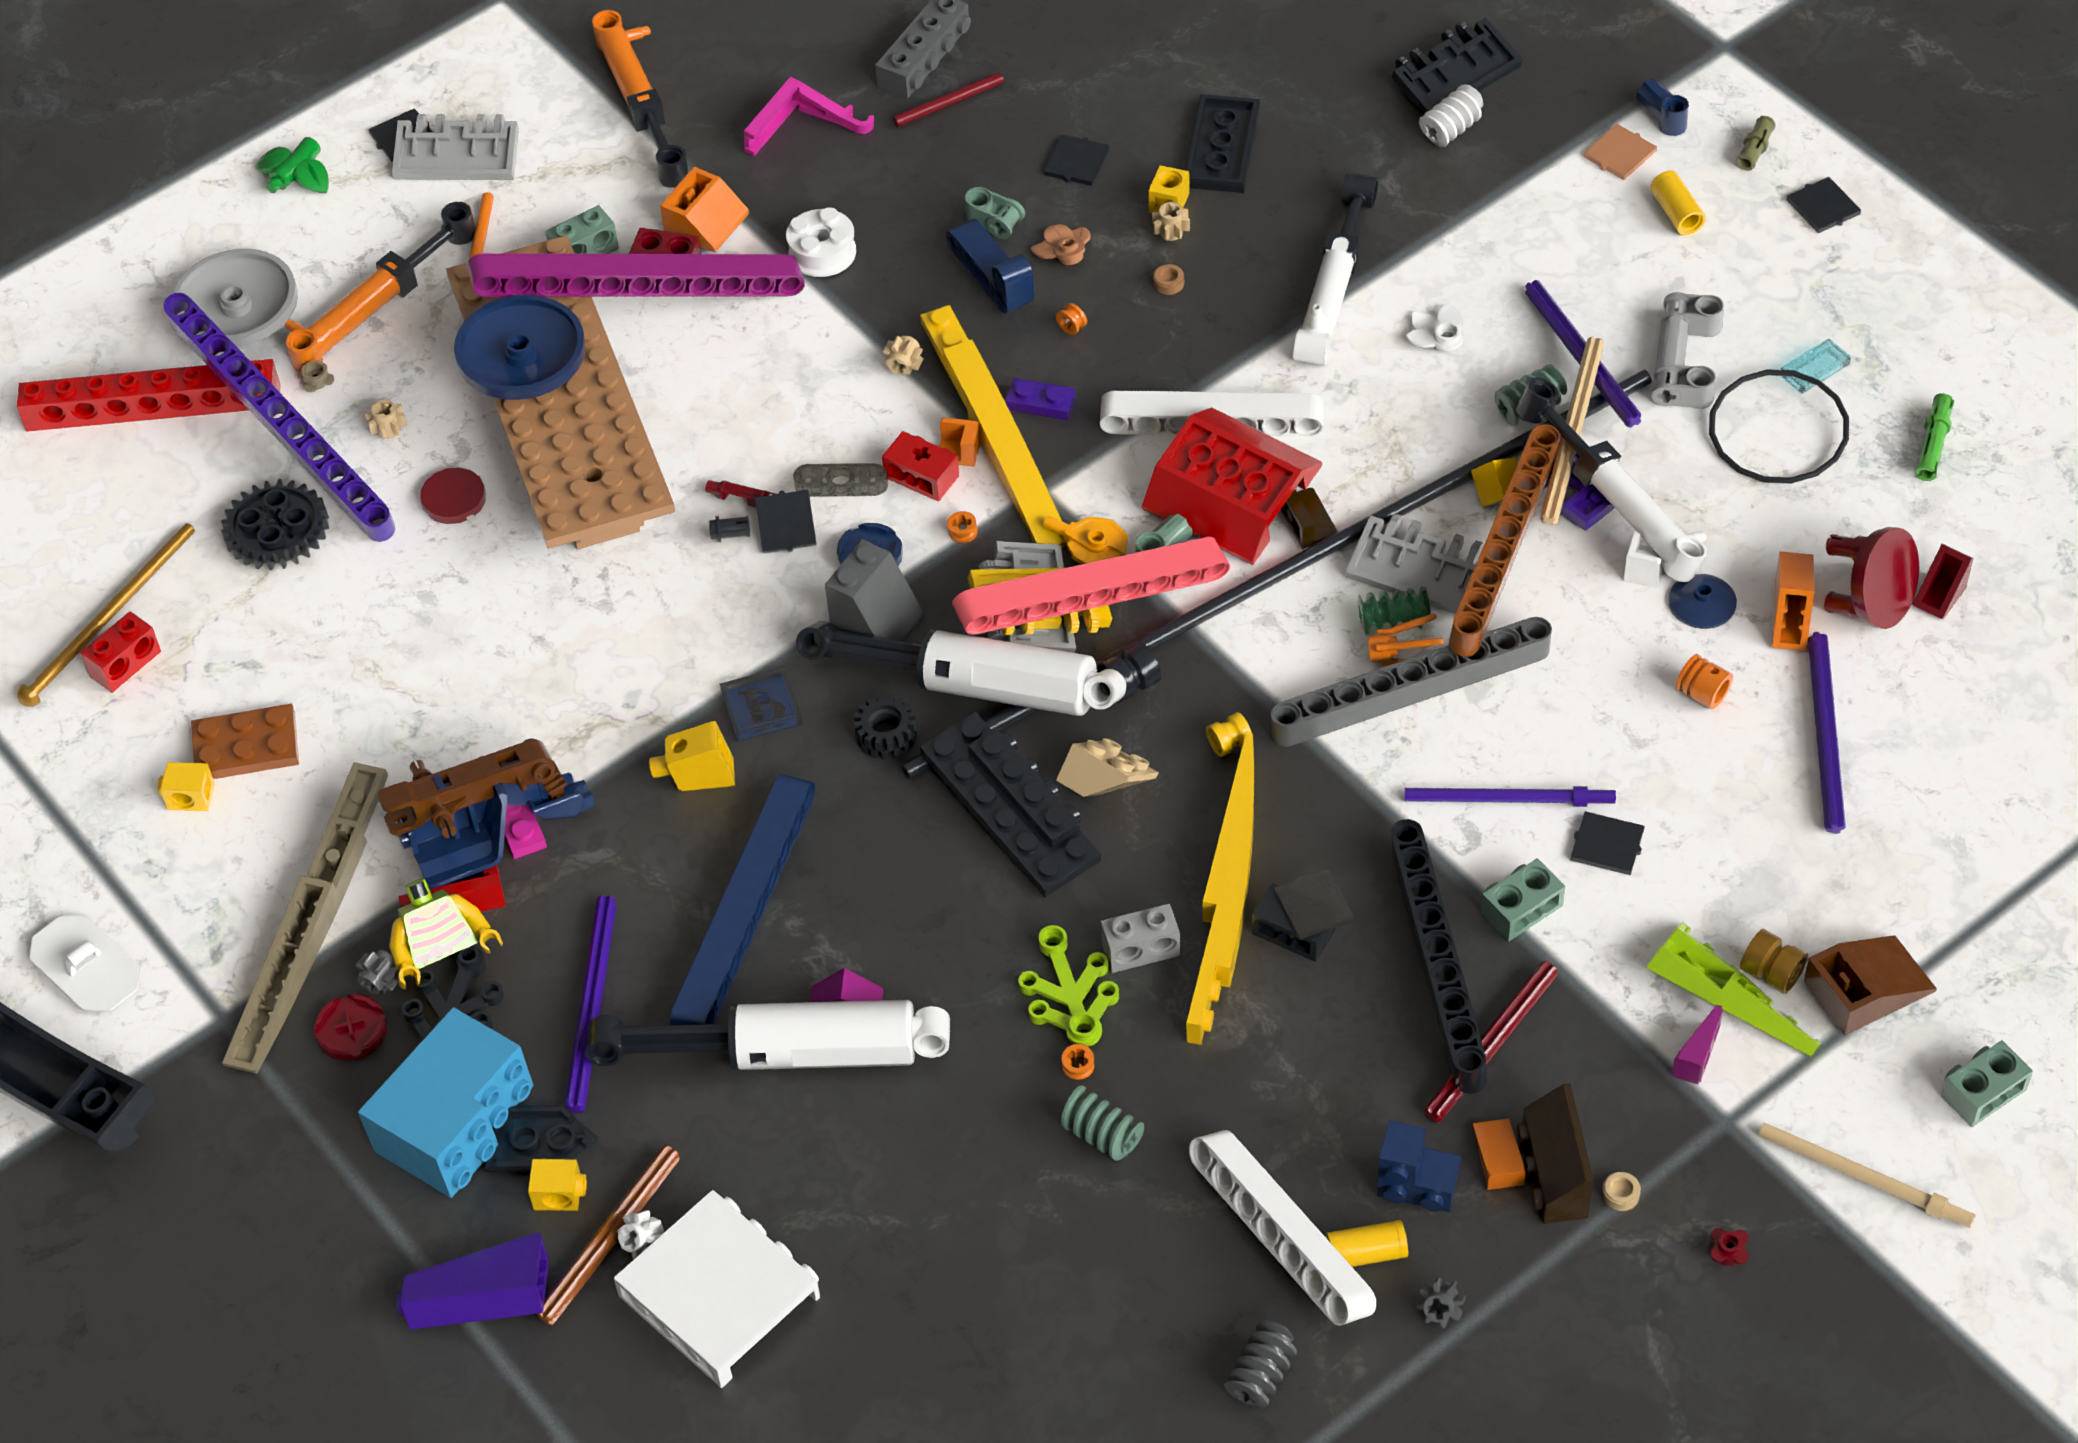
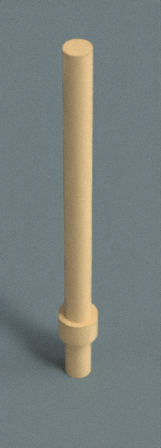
M1765 1122L1759 1131L1758 1136L1920 1206L1926 1209V1214L1941 1219L1943 1216L1968 1228H1971L1976 1214L1948 1203L1949 1198L1935 1192L1933 1195L1925 1193Z

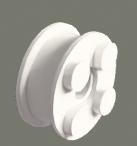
M829 207L807 211L793 218L787 228L788 255H792L797 259L801 272L805 275L827 277L838 274L847 269L856 257L853 224L847 216L838 212L835 208Z

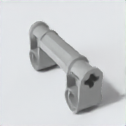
M1673 292L1668 294L1663 301L1666 311L1661 319L1654 372L1657 382L1652 390V400L1661 406L1704 409L1709 407L1714 401L1716 376L1709 367L1684 365L1688 335L1703 337L1718 335L1723 327L1724 303L1721 298L1715 295ZM1678 301L1679 307L1675 308L1676 302ZM1666 390L1669 391L1668 397H1665Z

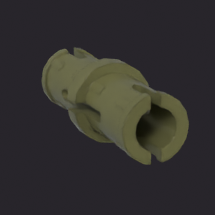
M1760 116L1756 120L1752 132L1746 135L1743 142L1744 147L1736 159L1737 165L1742 170L1751 171L1754 169L1760 155L1767 150L1769 145L1768 139L1776 126L1775 121L1771 117Z

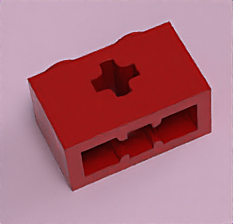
M904 431L899 434L882 455L884 478L938 502L959 477L957 454L947 448H941L927 442L920 436H914Z

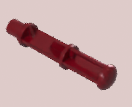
M708 480L705 487L706 493L715 494L721 500H725L729 494L746 498L748 506L756 507V497L776 494L726 480L721 482Z

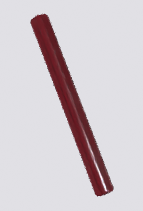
M1546 960L1540 962L1481 1036L1486 1054V1065L1557 977L1556 972L1558 969L1555 965ZM1452 1074L1425 1106V1116L1435 1123L1441 1122L1464 1094V1092L1457 1089Z

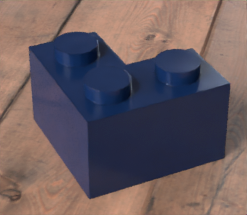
M1389 1120L1379 1156L1377 1196L1384 1197L1393 1203L1406 1202L1419 1205L1429 1211L1442 1210L1450 1212L1460 1175L1461 1155L1425 1148L1426 1128Z

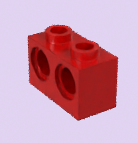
M129 611L83 649L80 654L89 676L113 693L162 651L153 627Z

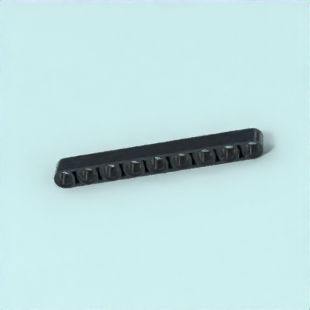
M1403 819L1396 822L1391 829L1394 863L1454 1084L1461 1092L1474 1094L1480 1092L1487 1084L1486 1054L1423 829L1415 820Z

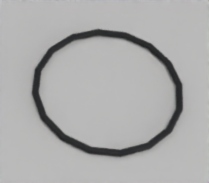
M1766 369L1742 376L1721 391L1710 410L1709 436L1718 455L1738 473L1765 483L1792 484L1820 475L1839 460L1849 441V416L1840 397L1819 379L1794 370ZM1767 375L1799 378L1817 385L1835 401L1843 418V439L1834 456L1815 471L1794 477H1768L1740 467L1724 453L1715 434L1716 412L1725 396L1743 382Z

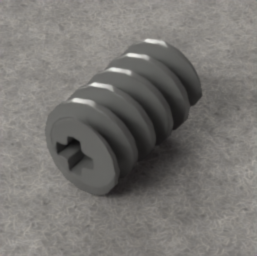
M1261 1320L1256 1325V1332L1250 1336L1249 1344L1243 1348L1242 1356L1235 1362V1369L1229 1373L1228 1381L1223 1384L1224 1389L1230 1396L1247 1405H1254L1259 1408L1268 1407L1269 1399L1266 1395L1272 1396L1275 1394L1276 1386L1273 1383H1280L1283 1380V1374L1280 1370H1288L1290 1362L1287 1358H1294L1297 1355V1349L1291 1343L1294 1337L1285 1326L1269 1320Z

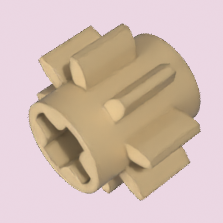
M1174 202L1161 204L1159 212L1152 213L1154 234L1160 233V236L1168 241L1181 239L1183 231H1190L1188 209L1182 210V207Z
M896 336L894 342L889 340L883 350V353L886 355L884 363L895 374L910 375L912 369H919L924 359L920 356L923 349L910 336Z
M389 399L373 403L371 412L365 413L370 434L378 433L383 439L399 436L401 427L407 426L402 405H395Z

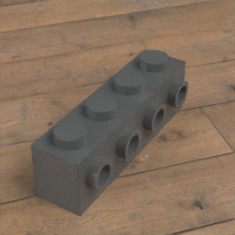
M930 0L876 63L877 87L907 99L916 89H919L926 76L937 68L943 56L950 52L959 37L968 31L971 23L968 3L960 0Z

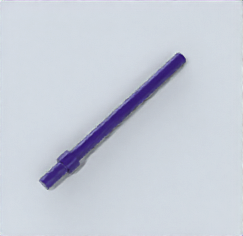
M1573 786V789L1405 788V802L1573 803V807H1587L1588 804H1615L1616 790H1588L1587 786Z

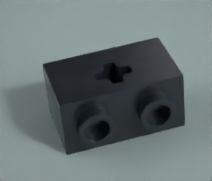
M1274 883L1270 885L1252 914L1253 935L1315 962L1335 932L1336 910L1331 909L1321 901H1313L1299 895L1291 888H1283Z

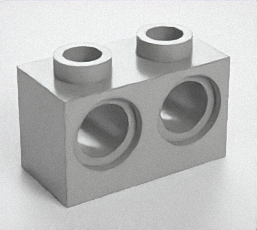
M1170 904L1101 921L1102 946L1112 973L1180 956V931Z

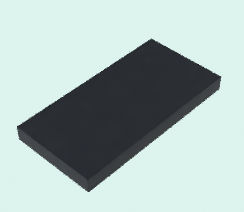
M1200 94L1185 171H1189V188L1244 193L1260 110V99Z

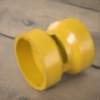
M1239 712L1228 716L1226 723L1215 722L1206 726L1208 741L1219 757L1231 753L1236 745L1242 747L1246 733L1252 734L1246 719Z

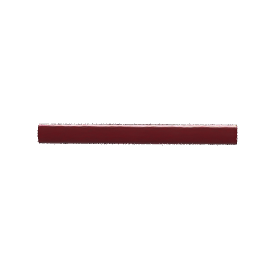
M998 72L893 116L894 124L898 128L1004 83L1003 76Z

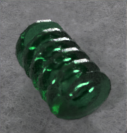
M1426 586L1419 588L1418 596L1413 588H1407L1404 597L1399 589H1395L1392 592L1391 600L1386 591H1380L1378 600H1376L1372 592L1366 594L1364 602L1358 594L1360 624L1365 635L1370 634L1371 625H1375L1376 629H1384V625L1388 623L1391 628L1398 625V622L1405 623L1431 614ZM1424 624L1419 625L1418 628L1423 629Z

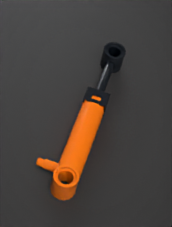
M613 10L601 11L592 19L596 45L602 50L628 105L630 119L636 131L649 129L658 148L656 161L660 182L666 187L676 188L689 173L686 153L682 147L668 144L660 125L665 124L662 101L656 89H652L630 43L650 35L649 26H639L624 31L621 16L618 12Z
M457 201L447 204L441 211L443 224L441 226L442 229L406 259L392 251L388 252L376 262V272L309 327L306 328L291 319L287 320L285 328L291 333L286 338V345L293 368L296 371H300L310 361L323 362L322 356L393 297L398 295L404 298L418 286L414 268L446 241L455 245L471 242L475 232V224L470 206L467 203Z

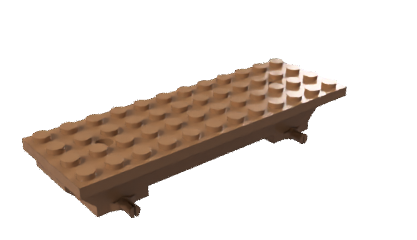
M566 235L500 254H574V251ZM467 263L446 268L448 280L464 321L482 306L504 298L477 295L471 284ZM547 297L567 306L577 316L582 325L586 349L579 369L565 384L544 395L520 400L499 399L492 397L547 548L550 549L575 542L578 550L640 532V527L644 526V521L674 513L675 506L592 297Z

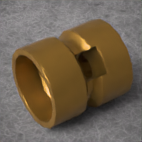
M1761 929L1745 950L1740 962V969L1756 979L1766 976V983L1770 987L1783 994H1787L1801 976L1809 955L1794 945L1782 947V939L1766 929Z

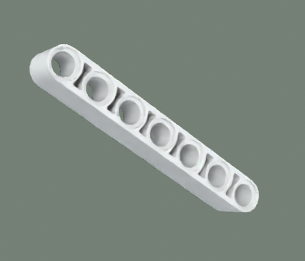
M1110 391L1105 393L1101 399L1100 427L1109 434L1177 435L1192 414L1211 407L1269 436L1311 437L1318 435L1323 429V399L1312 393Z
M1222 1130L1197 1137L1191 1141L1189 1155L1194 1166L1331 1322L1341 1326L1368 1317L1375 1312L1376 1298L1372 1289L1234 1134L1228 1130Z

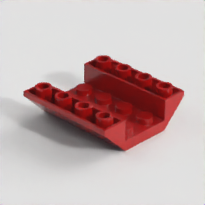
M1211 407L1192 414L1156 463L1142 503V509L1162 520L1178 513L1186 518L1187 523L1192 528V535L1200 539L1213 537L1221 550L1254 565L1270 542L1268 527L1297 486L1306 490L1323 463Z

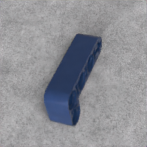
M977 219L969 220L946 232V239L952 252L1004 314L1034 301L1033 273L1028 260L1023 254L1009 258Z

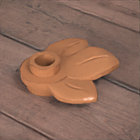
M1062 224L1051 225L1044 230L1045 240L1031 246L1030 251L1042 259L1058 258L1060 263L1064 265H1073L1083 259L1085 244L1091 239V234L1085 227H1079L1071 231V229Z

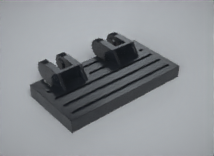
M1486 17L1475 24L1474 31L1464 21L1457 23L1455 29L1461 40L1451 30L1443 31L1441 33V40L1443 42L1430 49L1428 57L1420 48L1412 49L1409 55L1415 67L1403 56L1395 60L1397 69L1393 71L1392 79L1423 115L1427 111L1432 110L1444 98L1448 97L1451 92L1456 91L1459 86L1466 84L1480 91L1521 66L1523 59Z

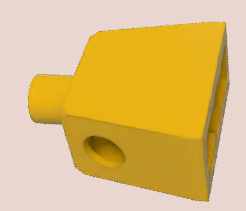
M716 721L668 735L665 739V755L649 759L653 778L671 775L678 789L682 791L735 786L734 758Z

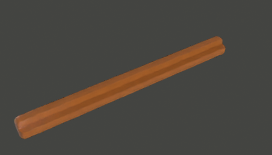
M668 1145L663 1146L545 1298L543 1313H537V1317L548 1325H552L557 1321L617 1243V1230L626 1225L623 1217L632 1213H639L679 1162L678 1151Z

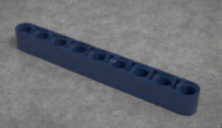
M779 774L776 778L671 1012L670 1025L715 1024L812 805L815 795L814 782L784 774Z

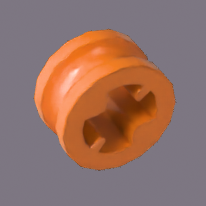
M1073 303L1066 304L1063 310L1058 311L1056 314L1058 325L1069 335L1077 334L1079 328L1081 329L1087 324L1086 315Z
M959 511L952 514L947 520L950 538L958 543H966L975 539L978 533L975 516L967 511ZM966 524V529L959 530V525Z
M1073 1044L1063 1051L1061 1057L1062 1069L1066 1076L1071 1079L1080 1080L1091 1075L1095 1066L1094 1055L1089 1047L1082 1044ZM1077 1057H1083L1085 1066L1082 1067L1079 1064V1068L1072 1067L1071 1059L1074 1058L1076 1061Z

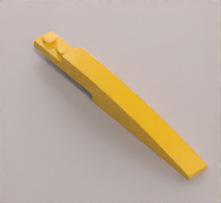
M950 305L921 314V324L967 408L968 419L979 421L981 444L1033 542L1037 544L1061 545V547L1067 546V543L1063 541L1064 536L1043 527V522L1048 515L1060 521L1062 520L1026 443L973 340H968Z
M1250 733L1245 735L1203 898V922L1212 924L1186 1022L1187 1042L1201 1045L1204 1031H1211L1214 1011L1210 1010L1212 1001L1218 1002L1221 986H1231L1241 940L1250 878L1254 821L1253 734Z

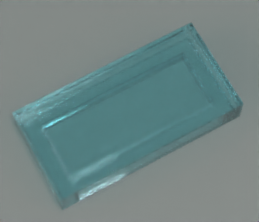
M1828 338L1781 367V370H1794L1824 381L1848 366L1851 356ZM1782 376L1801 394L1816 386L1793 376Z

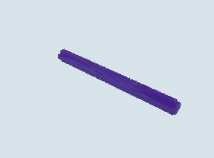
M1534 280L1532 283L1528 282L1525 285V294L1580 365L1586 341L1539 280ZM1600 360L1594 385L1625 426L1631 428L1634 425H1639L1641 422L1640 411Z
M1813 632V635L1808 637L1824 826L1827 832L1839 834L1841 830L1846 828L1829 641L1826 634Z
M601 895L596 900L564 1102L566 1108L572 1113H582L586 1106L592 1063L585 1055L590 1021L600 1015L616 911V902L613 896Z

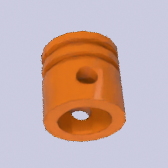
M1694 654L1682 668L1676 681V689L1683 691L1687 696L1690 695L1692 699L1706 707L1715 709L1727 695L1734 676L1715 663L1709 662L1708 659L1702 658L1701 655Z

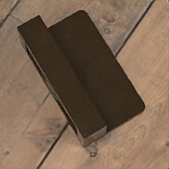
M1312 487L1298 492L1295 489L1281 508V512L1302 549L1311 547L1338 532Z

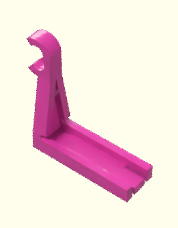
M790 77L744 130V152L755 156L797 107H799L800 112L839 124L858 134H866L873 129L874 115L868 116L866 121H859L853 118L852 105L843 108L801 81Z

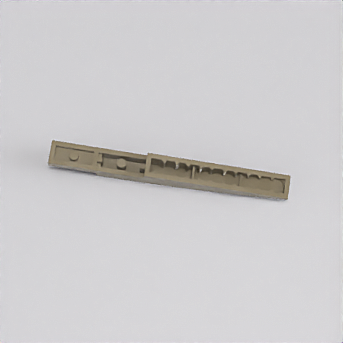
M353 762L306 877L300 875L222 1062L224 1066L255 1074L260 1070L300 992L367 844L364 834L379 800L377 793L384 788L388 778L386 769Z

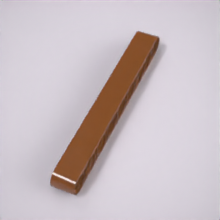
M1537 425L1532 429L1454 616L1449 647L1459 656H1472L1479 650L1555 463L1560 433L1551 425Z

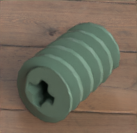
M1552 364L1545 365L1542 370L1538 369L1533 371L1531 375H1524L1520 380H1514L1510 385H1504L1495 392L1494 397L1498 410L1508 424L1516 426L1518 418L1526 421L1518 414L1516 405L1532 378L1540 377L1551 381L1559 392L1554 404L1559 405L1561 403V394L1566 395L1567 384L1556 366Z
M1083 1085L1078 1086L1064 1107L1061 1117L1062 1127L1067 1131L1073 1130L1074 1135L1079 1138H1085L1086 1142L1091 1146L1097 1145L1098 1150L1102 1153L1109 1152V1156L1115 1161L1123 1159L1135 1148L1143 1136L1144 1123L1140 1122L1132 1129L1133 1116L1129 1114L1122 1121H1119L1122 1112L1120 1108L1116 1107L1108 1114L1109 1101L1105 1099L1098 1106H1095L1098 1095L1092 1092L1084 1099L1086 1087Z

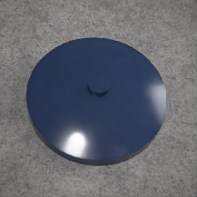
M536 295L504 297L482 306L464 321L457 332L454 343L456 363L463 379L471 387L485 395L508 400L534 398L559 388L577 372L583 361L586 349L582 325L573 311L556 300Z

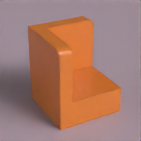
M941 418V442L939 447L947 448L957 454L958 465L975 467L981 443L979 421Z

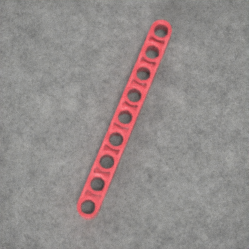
M1206 537L968 589L954 598L952 606L965 631L968 634L975 635L1212 582L1226 575L1230 570V564L1215 538Z

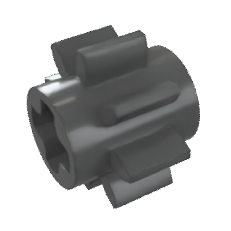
M379 950L376 954L373 951L370 954L365 953L355 965L360 970L357 977L358 983L372 994L377 995L380 991L385 993L387 990L391 992L399 983V976L396 974L399 970L395 966L392 955L386 951Z
M1438 1276L1432 1288L1427 1284H1423L1419 1293L1424 1298L1419 1300L1416 1309L1424 1310L1426 1315L1425 1322L1427 1324L1433 1321L1440 1323L1442 1328H1445L1450 1317L1454 1320L1460 1319L1463 1311L1457 1306L1463 1305L1466 1295L1458 1294L1455 1288L1457 1285L1456 1281L1451 1282V1284L1442 1282V1279Z

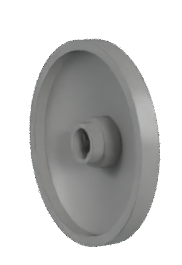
M256 249L227 250L200 260L180 277L172 293L180 292L188 295L237 348L259 342L278 331L293 314L298 299L297 285L288 265L277 256Z

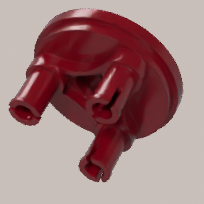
M1885 527L1872 532L1869 536L1859 535L1855 538L1831 534V538H1828L1826 542L1827 554L1830 556L1852 558L1854 563L1850 584L1851 595L1830 591L1825 598V610L1829 613L1850 615L1852 619L1864 621L1875 628L1888 629L1898 624L1908 612L1918 585L1919 555L1911 534L1907 530L1898 527Z

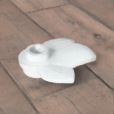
M1449 303L1440 309L1438 316L1414 311L1412 314V327L1414 330L1406 334V338L1419 347H1436L1444 351L1455 350L1463 343V332L1460 329L1463 323L1462 315Z

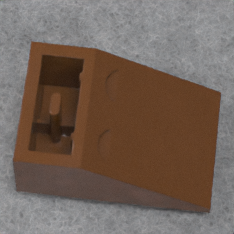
M1895 935L1839 943L1808 958L1803 981L1844 1036L1937 991L1935 985Z

